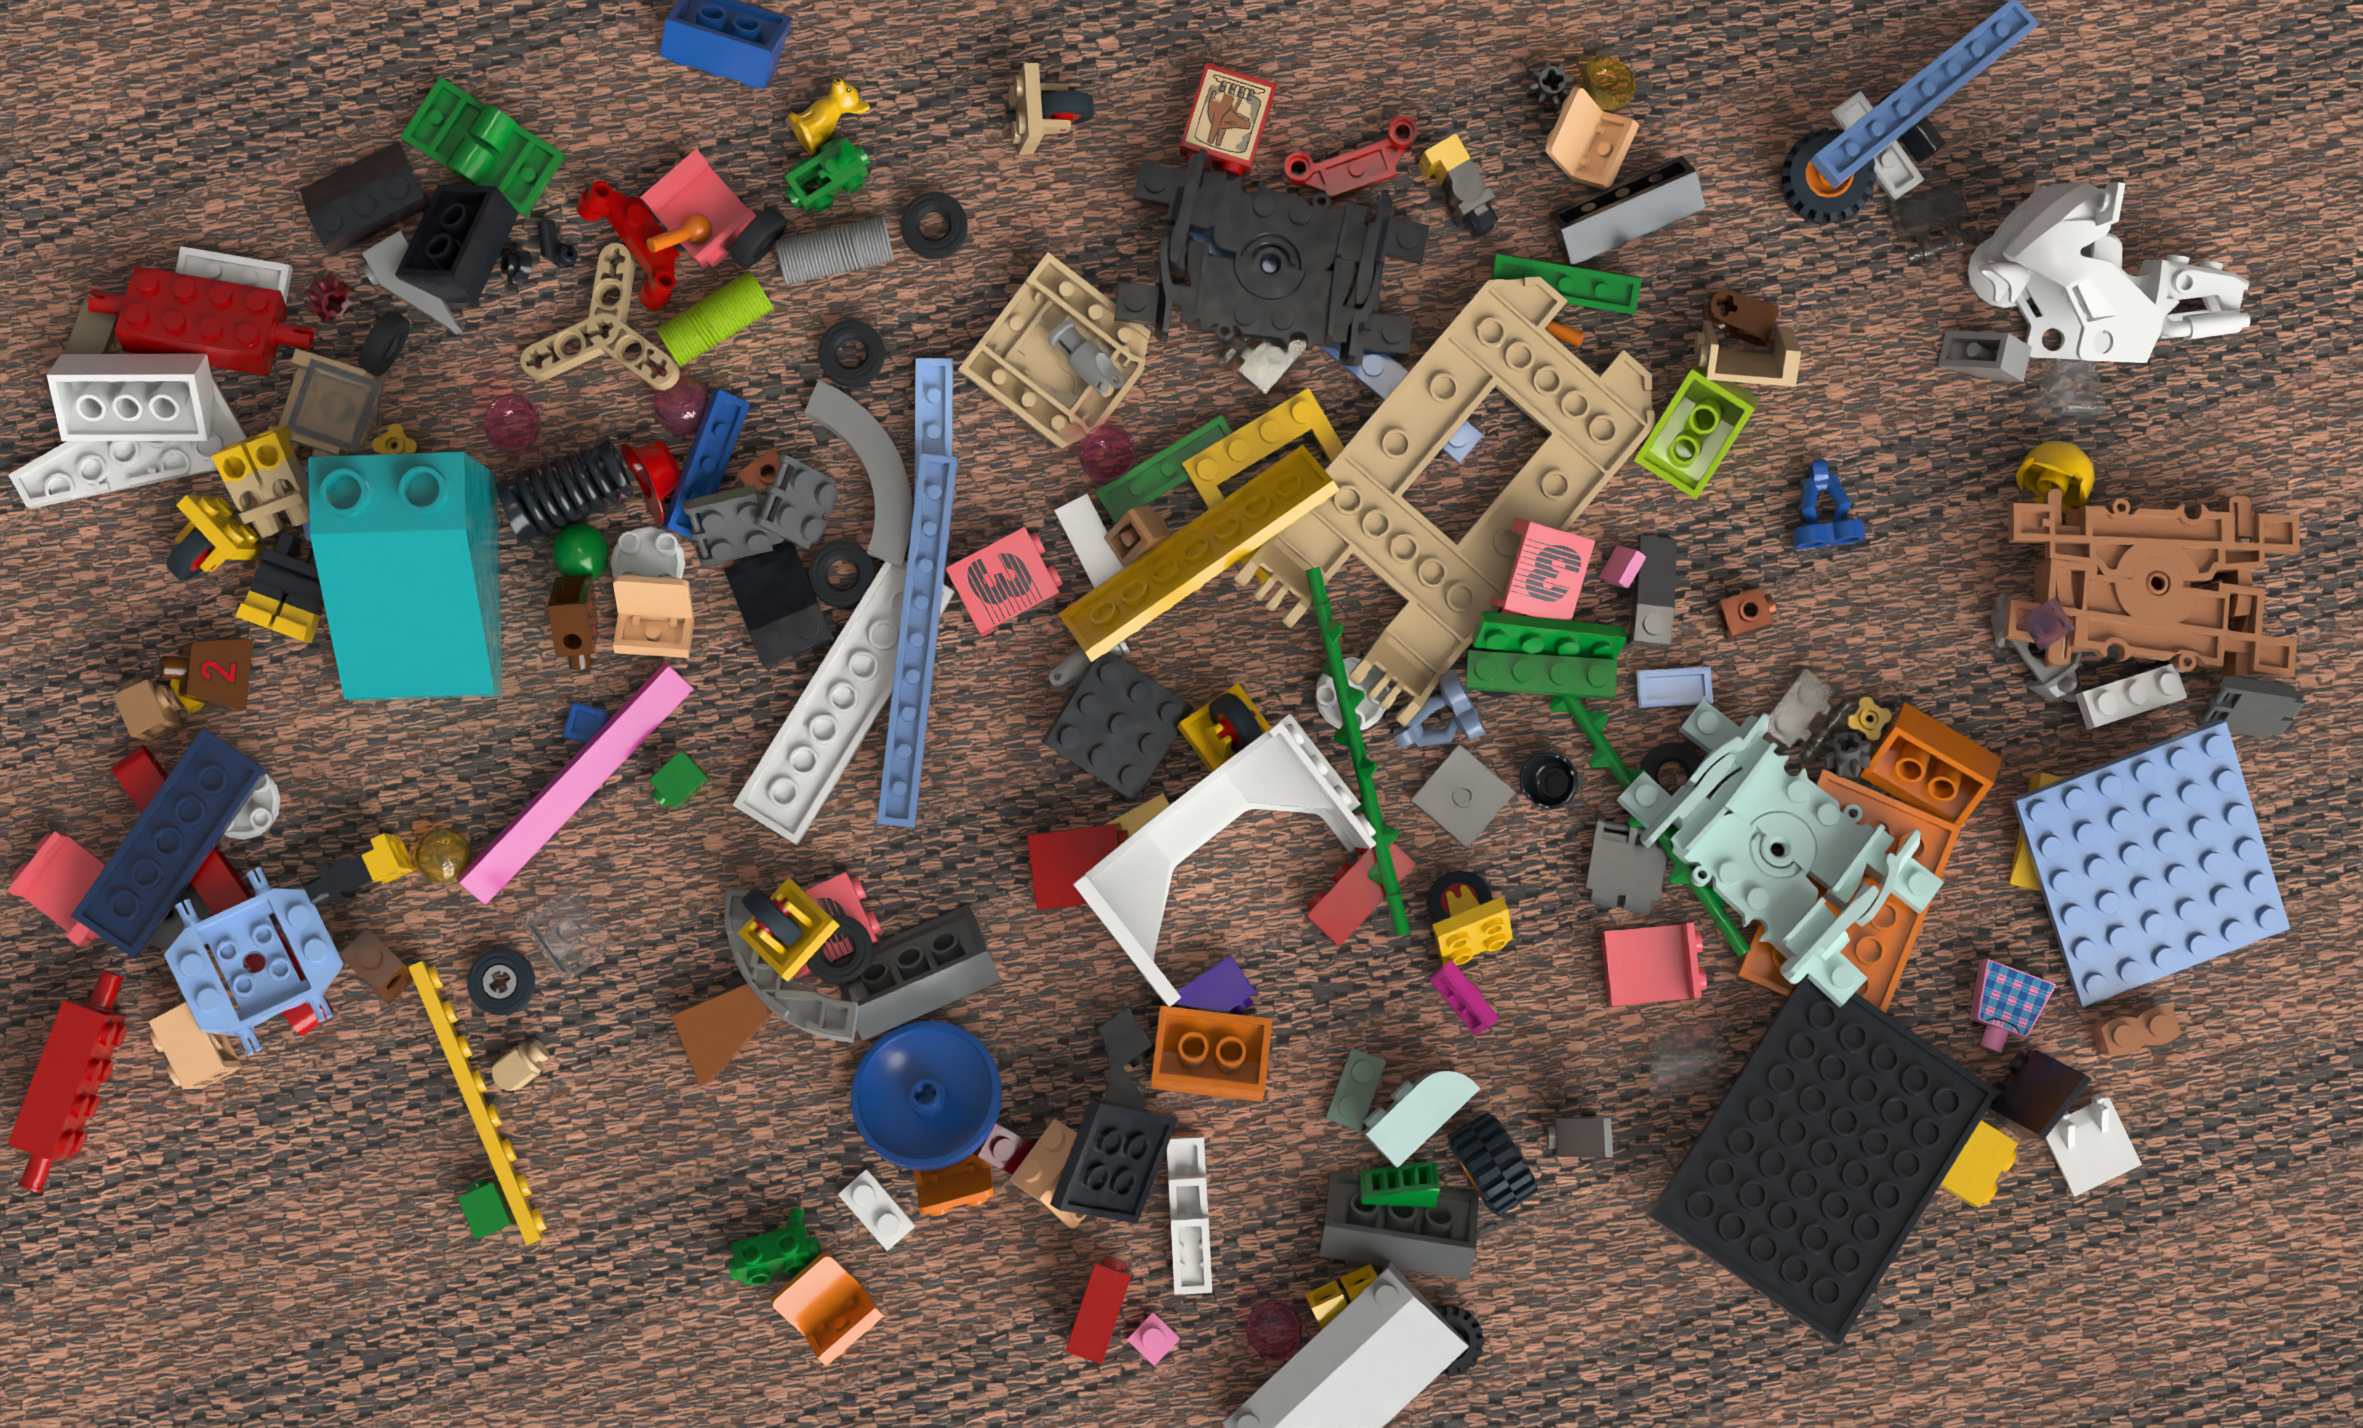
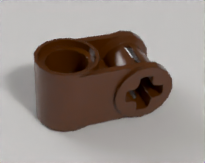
M1729 289L1720 290L1714 294L1703 310L1704 320L1712 321L1713 328L1757 346L1767 345L1779 313V309L1773 304L1750 298ZM1720 303L1726 304L1725 310L1729 312L1726 316L1720 314L1721 307L1718 306Z

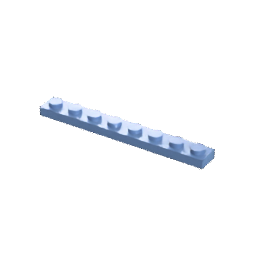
M2010 0L1815 154L1810 162L1835 189L2031 33L2039 23L2019 0Z

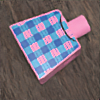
M1989 959L1980 960L1970 1020L1986 1025L1980 1046L2002 1054L2008 1034L2019 1038H2026L2049 1000L2056 984Z

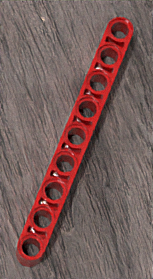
M141 745L111 767L115 777L141 814L168 778L167 773L158 760L154 762L155 756L145 745ZM218 845L215 846L190 882L213 916L254 898L244 882L240 881L241 878L222 851L217 852L220 849ZM275 928L280 940L283 941L284 939L282 938L278 930ZM283 941L282 944L300 981L306 980L294 953L287 943ZM250 954L244 959L253 973L263 970L266 964L265 959L259 954ZM327 1001V1004H328V1006H329L331 1012L334 1014V1011H333L332 1007L330 1006V1004H329L328 1001ZM304 1003L282 1012L292 1028L302 1037L322 1023L317 1021L318 1019L310 1003ZM320 1007V1009H321V1011H322V1013H323V1015H324V1017H325V1020H326L327 1018H326V1016H325V1014H324L322 1008Z

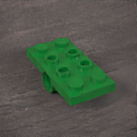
M439 77L400 137L403 142L472 185L496 186L518 213L526 218L566 158L563 152L519 126L499 109L490 104L482 103L442 77Z

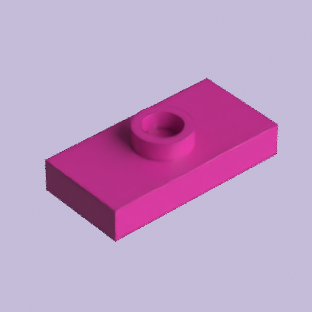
M1452 960L1428 977L1429 981L1473 1035H1478L1499 1019L1482 998L1479 988L1473 982L1468 981Z

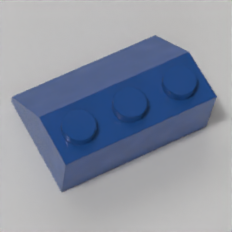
M678 0L665 19L660 57L672 60L681 66H692L707 71L713 76H724L742 82L748 87L765 89L775 74L793 18L738 0Z

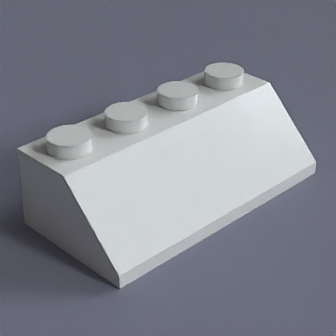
M61 354L47 374L62 441H208L210 438L213 382L207 354Z

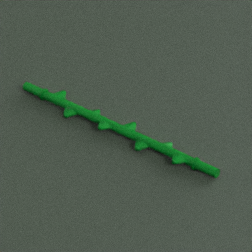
M1320 567L1311 568L1305 571L1314 603L1312 610L1316 611L1327 660L1322 666V672L1333 680L1343 725L1334 735V741L1350 749L1361 797L1358 799L1361 804L1356 809L1366 815L1367 821L1376 832L1371 837L1376 842L1374 850L1377 863L1369 870L1367 875L1370 880L1382 884L1386 895L1384 901L1387 900L1395 936L1410 934V929L1402 901V896L1404 895L1400 893L1389 848L1399 836V831L1383 823L1372 779L1378 767L1375 761L1367 758L1355 711L1365 698L1364 691L1349 686L1338 638L1344 631L1343 625L1333 620L1330 609L1332 603L1328 601Z
M1554 695L1549 705L1551 712L1570 711L1594 746L1595 750L1588 762L1591 768H1609L1624 791L1643 771L1646 772L1645 769L1628 770L1602 733L1609 718L1606 711L1588 712L1578 697ZM1631 815L1628 821L1631 828L1644 827ZM1677 827L1667 828L1657 840L1675 864L1668 877L1669 883L1671 885L1688 884L1714 921V927L1719 928L1738 958L1750 951L1751 948L1730 918L1732 916L1730 914L1727 915L1722 908L1723 899L1713 891V885L1707 886L1706 884L1699 887L1691 882L1690 875L1695 869L1694 865H1685L1672 852L1674 846L1671 838L1679 829Z

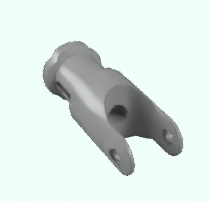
M1071 319L1063 321L1051 332L1048 338L1049 344L1052 347H1058L1069 359L1068 364L1098 393H1106L1109 384L1116 389L1123 386L1124 377L1122 373L1093 341H1087L1076 330L1075 323Z
M1124 640L1109 651L1117 657L1121 654L1128 655L1131 653ZM1081 646L1072 651L1062 664L1050 672L1049 680L1055 690L1059 692L1065 691L1077 684L1091 662Z

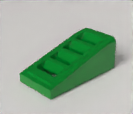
M1421 1162L1400 1165L1398 1168L1391 1166L1359 1171L1361 1204L1436 1208L1440 1191L1437 1162ZM1372 1183L1379 1184L1380 1190L1373 1191ZM1388 1184L1394 1185L1395 1188H1389Z

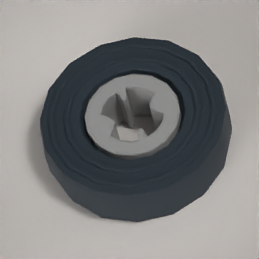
M492 949L482 953L472 963L467 975V989L471 1000L481 1010L492 1015H509L521 1010L530 1001L535 990V973L531 963L522 954L511 949ZM499 971L500 975H506L507 973L510 976V980L506 983L508 989L505 992H502L501 988H497L495 991L492 986L496 982L494 975Z

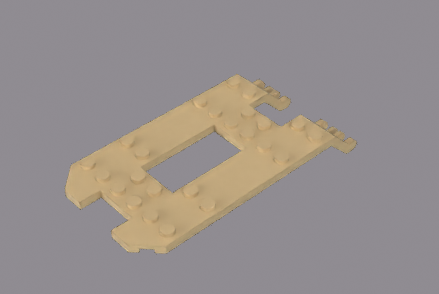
M1541 277L1488 280L1325 469L1334 480L1339 491L1329 497L1324 503L1297 519L1295 523L1287 526L1267 540L1234 577V580L1240 586H1245L1259 567L1267 573L1269 578L1253 593V597L1258 601L1277 582L1281 587L1265 605L1269 611L1276 609L1287 592L1298 600L1297 603L1282 617V622L1289 628L1299 620L1313 602L1305 570L1320 567L1324 585H1326L1351 554L1401 596L1407 603L1379 634L1347 678L1355 685H1359L1368 675L1367 672L1372 666L1378 669L1383 675L1368 689L1367 695L1373 700L1389 681L1393 682L1394 685L1378 705L1383 709H1388L1396 700V696L1401 690L1408 695L1411 700L1395 716V720L1404 727L1426 702L1438 684L1440 675L1445 674L1472 643V634L1482 611L1498 612L1501 607L1489 602L1491 596L1504 599L1523 536L1511 532L1515 517L1566 532L1656 426L1655 412L1652 408V374L1625 350H1622L1604 372L1598 376L1544 329L1568 300ZM1496 387L1550 435L1460 541L1455 544L1401 496L1491 390Z

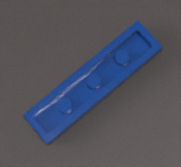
M720 389L712 390L661 527L694 540L690 533L693 526L689 515L684 513L682 504L689 499L717 493L749 409V402ZM696 513V514H697V517H698L699 524L701 525V524H702V521H701V518H700V514H699V513Z

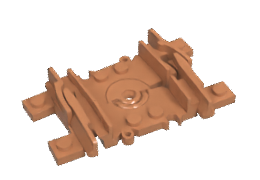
M2052 489L2045 493L2044 504H2009L2008 542L2044 544L2045 561L2035 565V603L2012 599L2006 601L2003 639L2045 644V668L2066 665L2070 662L2071 653H2078L2084 650L2093 651L2099 659L2104 658L2108 655V646L2112 644L2119 651L2118 661L2127 660L2130 656L2166 661L2175 656L2173 667L2180 673L2193 669L2197 671L2212 670L2220 672V668L2223 667L2222 679L2225 676L2248 677V673L2281 678L2294 677L2297 640L2262 635L2265 589L2253 587L2251 570L2265 567V553L2296 554L2300 552L2299 515L2261 513L2252 515L2251 500L2246 496H2233L2222 502V512L2209 511L2205 505L2195 507L2196 514L2193 520L2186 517L2184 504L2177 505L2172 510L2138 508L2128 514L2130 512L2129 502L2126 499L2119 498L2110 502L2107 509L2102 506H2083L2078 509L2065 510V525H2062L2061 489ZM2215 574H2223V583L2219 582L2202 589L2191 588V583L2206 582L2212 580ZM2153 577H2158L2162 581L2160 590H2155L2151 586ZM2236 619L2233 631L2227 630L2228 620Z

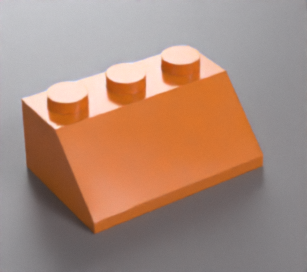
M1904 702L1888 724L1870 756V767L1863 768L1860 777L1914 808L1961 827L1993 786L2002 758Z
M1160 1006L1150 1089L1262 1102L1265 1094L1273 1019Z

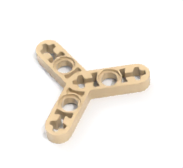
M611 243L601 251L598 259L589 318L538 341L523 351L520 359L521 367L531 378L538 381L548 380L606 353L655 389L667 390L677 383L680 374L678 365L667 354L626 325L636 269V259L626 246L620 243ZM620 254L625 261L624 263H618L615 271L610 261L617 260ZM615 272H616V275H617L622 281H619V280H617V279H614V278H615ZM611 288L619 289V300L613 305H605L603 303L604 293ZM604 325H608L611 328L609 330V337L606 339L601 336ZM585 333H588L592 336L590 340L594 343V345L591 346L589 340L585 337ZM573 338L580 339L581 348L578 353L572 356L565 355L564 345L566 342ZM630 344H641L642 353L637 359H625L624 353ZM553 348L557 356L560 358V361L558 362L553 358V356H555V354L551 351V349ZM538 355L544 358L542 361L543 367L540 369L534 366L537 363L535 357ZM652 360L660 368H665L668 373L665 377L657 376L647 364Z

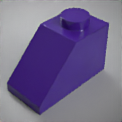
M1230 955L1178 990L1177 992L1181 998L1174 1004L1219 1013H1227L1231 1010L1237 1015L1253 1004L1250 996L1255 994L1256 991Z

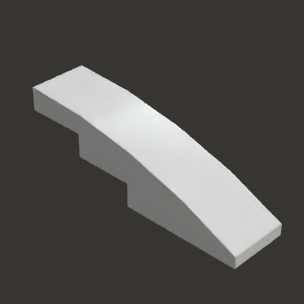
M1204 1134L1171 1136L1167 1146L1174 1294L1212 1293Z

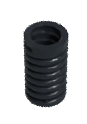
M609 435L596 439L593 442L594 449L592 450L587 444L580 446L579 451L587 472L575 450H570L566 453L575 480L564 458L560 455L554 457L553 463L562 486L550 462H541L540 469L549 492L537 468H528L527 475L536 498L524 475L520 472L514 474L513 479L515 482L509 484L507 479L495 482L496 490L506 516L522 544L530 539L540 537L543 531L552 532L555 524L559 527H564L569 519L571 521H578L582 514L586 516L592 515L595 508L604 510L608 505V500L613 504L620 503L622 499L621 493L629 498L635 496L622 460ZM516 494L520 495L523 506L516 497Z

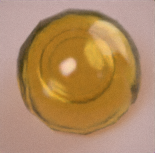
M1608 55L1597 61L1593 58L1589 59L1580 84L1581 88L1594 100L1600 110H1615L1631 102L1636 91L1634 73L1624 63L1613 60Z
M437 828L426 832L415 844L412 858L415 870L426 881L434 884H448L457 881L456 878L470 865L472 854L469 842L460 832L450 828Z

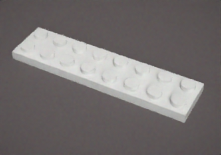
M905 560L902 568L885 561L733 804L739 810L796 845L799 844L892 695L907 562ZM945 585L943 586L940 616L955 594L954 590Z

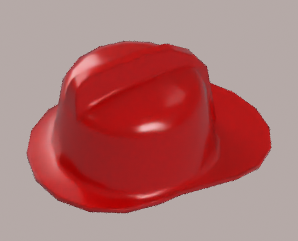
M654 441L635 449L631 445L624 443L621 445L624 460L639 483L652 517L658 525H661L664 520L661 501L676 488L679 480L677 462L662 441Z

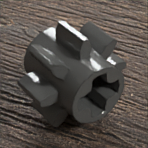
M1547 60L1542 72L1533 69L1530 76L1537 83L1529 86L1528 93L1537 94L1539 97L1538 106L1542 105L1545 101L1551 102L1553 109H1556L1559 98L1566 99L1570 95V90L1566 89L1565 86L1573 84L1574 77H1566L1564 63L1558 68L1551 66V63ZM1547 78H1551L1553 84H1558L1556 91H1552L1550 85H1544Z
M1837 733L1833 742L1825 743L1826 769L1834 768L1838 777H1858L1862 767H1870L1869 741L1862 742L1857 733Z

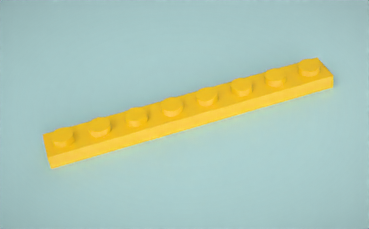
M420 961L408 967L524 1241L526 1245H530L544 1239L542 1230L547 1229L545 1220L539 1208L532 1210L527 1198L528 1195L532 1194L530 1185L524 1173L517 1175L512 1161L517 1159L516 1152L509 1138L502 1140L497 1126L502 1125L499 1112L494 1104L487 1105L482 1093L488 1090L485 1079L479 1069L473 1071L467 1058L473 1055L470 1044L465 1035L458 1036L453 1025L454 1022L458 1021L456 1011L450 1000L443 1001L438 988L444 986L436 966L429 968L427 962Z

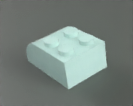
M1433 1071L1421 1076L1413 1084L1410 1081H1405L1390 1095L1394 1102L1386 1110L1378 1107L1363 1121L1367 1128L1362 1133L1393 1166L1398 1168L1480 1088L1467 1076L1453 1071Z

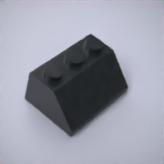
M399 141L300 190L307 215L323 247L333 256L426 210L430 202Z
M437 185L395 276L446 302L477 304L517 219L518 211L496 186Z

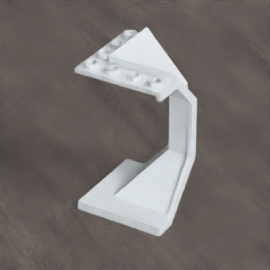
M1289 714L1142 826L1075 881L1073 885L1139 968L1140 973L1161 1000L1170 1007L1181 996L1154 963V955L1172 873L1181 861L1250 809L1317 814L1327 823L1349 852L1355 848L1371 849L1376 845V842L1371 837L1376 832L1363 815L1355 816L1351 812L1361 803L1294 717Z

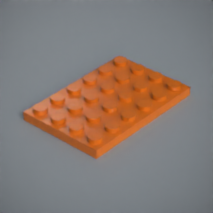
M1824 769L1820 770L1815 784L1839 802L1841 812L1848 805L1856 804L1862 810V818L1856 824H1868L1873 829L1882 824L1886 827L1884 831L1895 838L1885 851L1886 855L1890 852L1895 854L1912 831L1916 828L1922 832L1920 844L1911 857L1941 879L1961 827L1851 780L1838 777V775ZM1849 812V816L1854 818V814ZM1863 873L1860 884L1865 881L1870 888L1875 885L1878 889L1880 884L1866 873ZM1807 874L1806 877L1818 889L1817 902L1828 889ZM1890 893L1871 921L1863 927L1854 922L1845 930L1849 935L1850 941L1840 953L1867 977V980L1856 990V993L1885 1013L1888 1010L1931 901L1923 912L1918 914ZM1826 900L1824 904L1837 917L1841 911ZM1758 921L1749 943L1751 950L1745 953L1736 976L1788 997L1795 984L1790 983L1780 973V967L1787 958L1770 942L1758 941L1765 930L1764 925Z

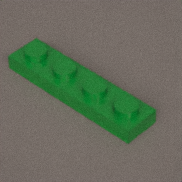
M1497 252L1491 280L1541 277L1568 300L1567 304L1633 315L1636 313L1642 277L1571 266L1569 264Z
M1220 415L1097 490L1095 494L1115 524L1130 509L1145 506L1189 479L1181 463L1233 432L1223 416Z
M1482 611L1472 634L1473 647L1550 656L1617 660L1627 639L1625 627Z
M1468 650L1465 690L1614 699L1616 697L1617 660Z

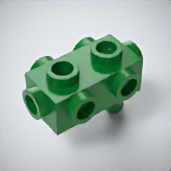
M847 137L841 141L833 139L820 148L819 155L809 161L807 158L801 159L788 169L790 173L784 177L789 187L784 192L795 209L802 205L806 213L813 209L816 214L821 213L834 204L835 201L832 197L843 190L847 194H851L866 183L864 177L869 175L865 165L870 163V160L859 143L853 146ZM809 183H817L819 185V189L811 194L806 192V186Z
M791 1208L785 1228H776L772 1233L731 1243L733 1257L728 1259V1267L732 1280L741 1279L745 1286L750 1284L763 1285L769 1283L773 1278L785 1275L796 1276L822 1254L818 1237H811L805 1224L802 1225L805 1212L799 1208Z

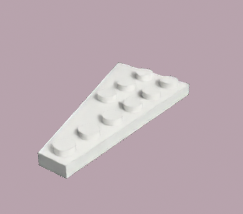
M211 373L213 400L210 438L208 441H67L10 473L9 477L26 507L32 509L218 470L211 456L222 447L246 439L248 436Z

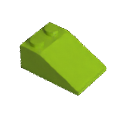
M1697 361L1634 461L1697 500L1761 399L1734 382L1706 380L1703 367H1699Z

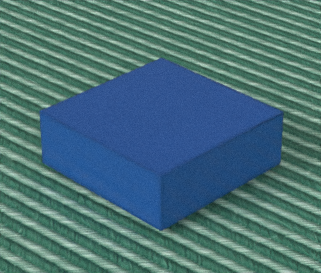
M572 701L562 737L586 744L607 723L610 712Z

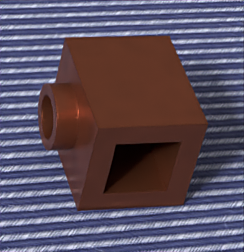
M772 447L738 472L737 475L746 487L755 485L756 490L767 488L768 485L772 486L781 464L778 461L780 455ZM787 467V470H786V472H785V475H784V477H783V480H782V482H781V485H780L779 489H781V487H782V484H783V482H784V479H785V477H786V474H787V472H788L789 467Z

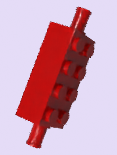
M134 266L127 291L124 294L92 289L90 295L94 296V298L88 297V311L90 313L96 312L119 316L114 331L124 352L136 354H207L209 366L270 376L279 344L310 350L312 343H309V341L314 342L315 330L313 326L285 323L288 310L283 295L279 290Z
M100 970V975L90 1001L63 1000L7 1143L9 1146L31 1154L21 1181L18 1183V1186L24 1189L42 1193L52 1162L58 1159L72 1158L74 1153L78 1154L85 1143L86 1132H83L86 1120L88 1117L92 1118L98 1109L100 1097L96 1096L101 1081L106 1082L112 1072L114 1062L110 1058L114 1047H119L122 1044L127 1032V1025H124L126 1016L112 1009L120 985L125 978L121 975Z

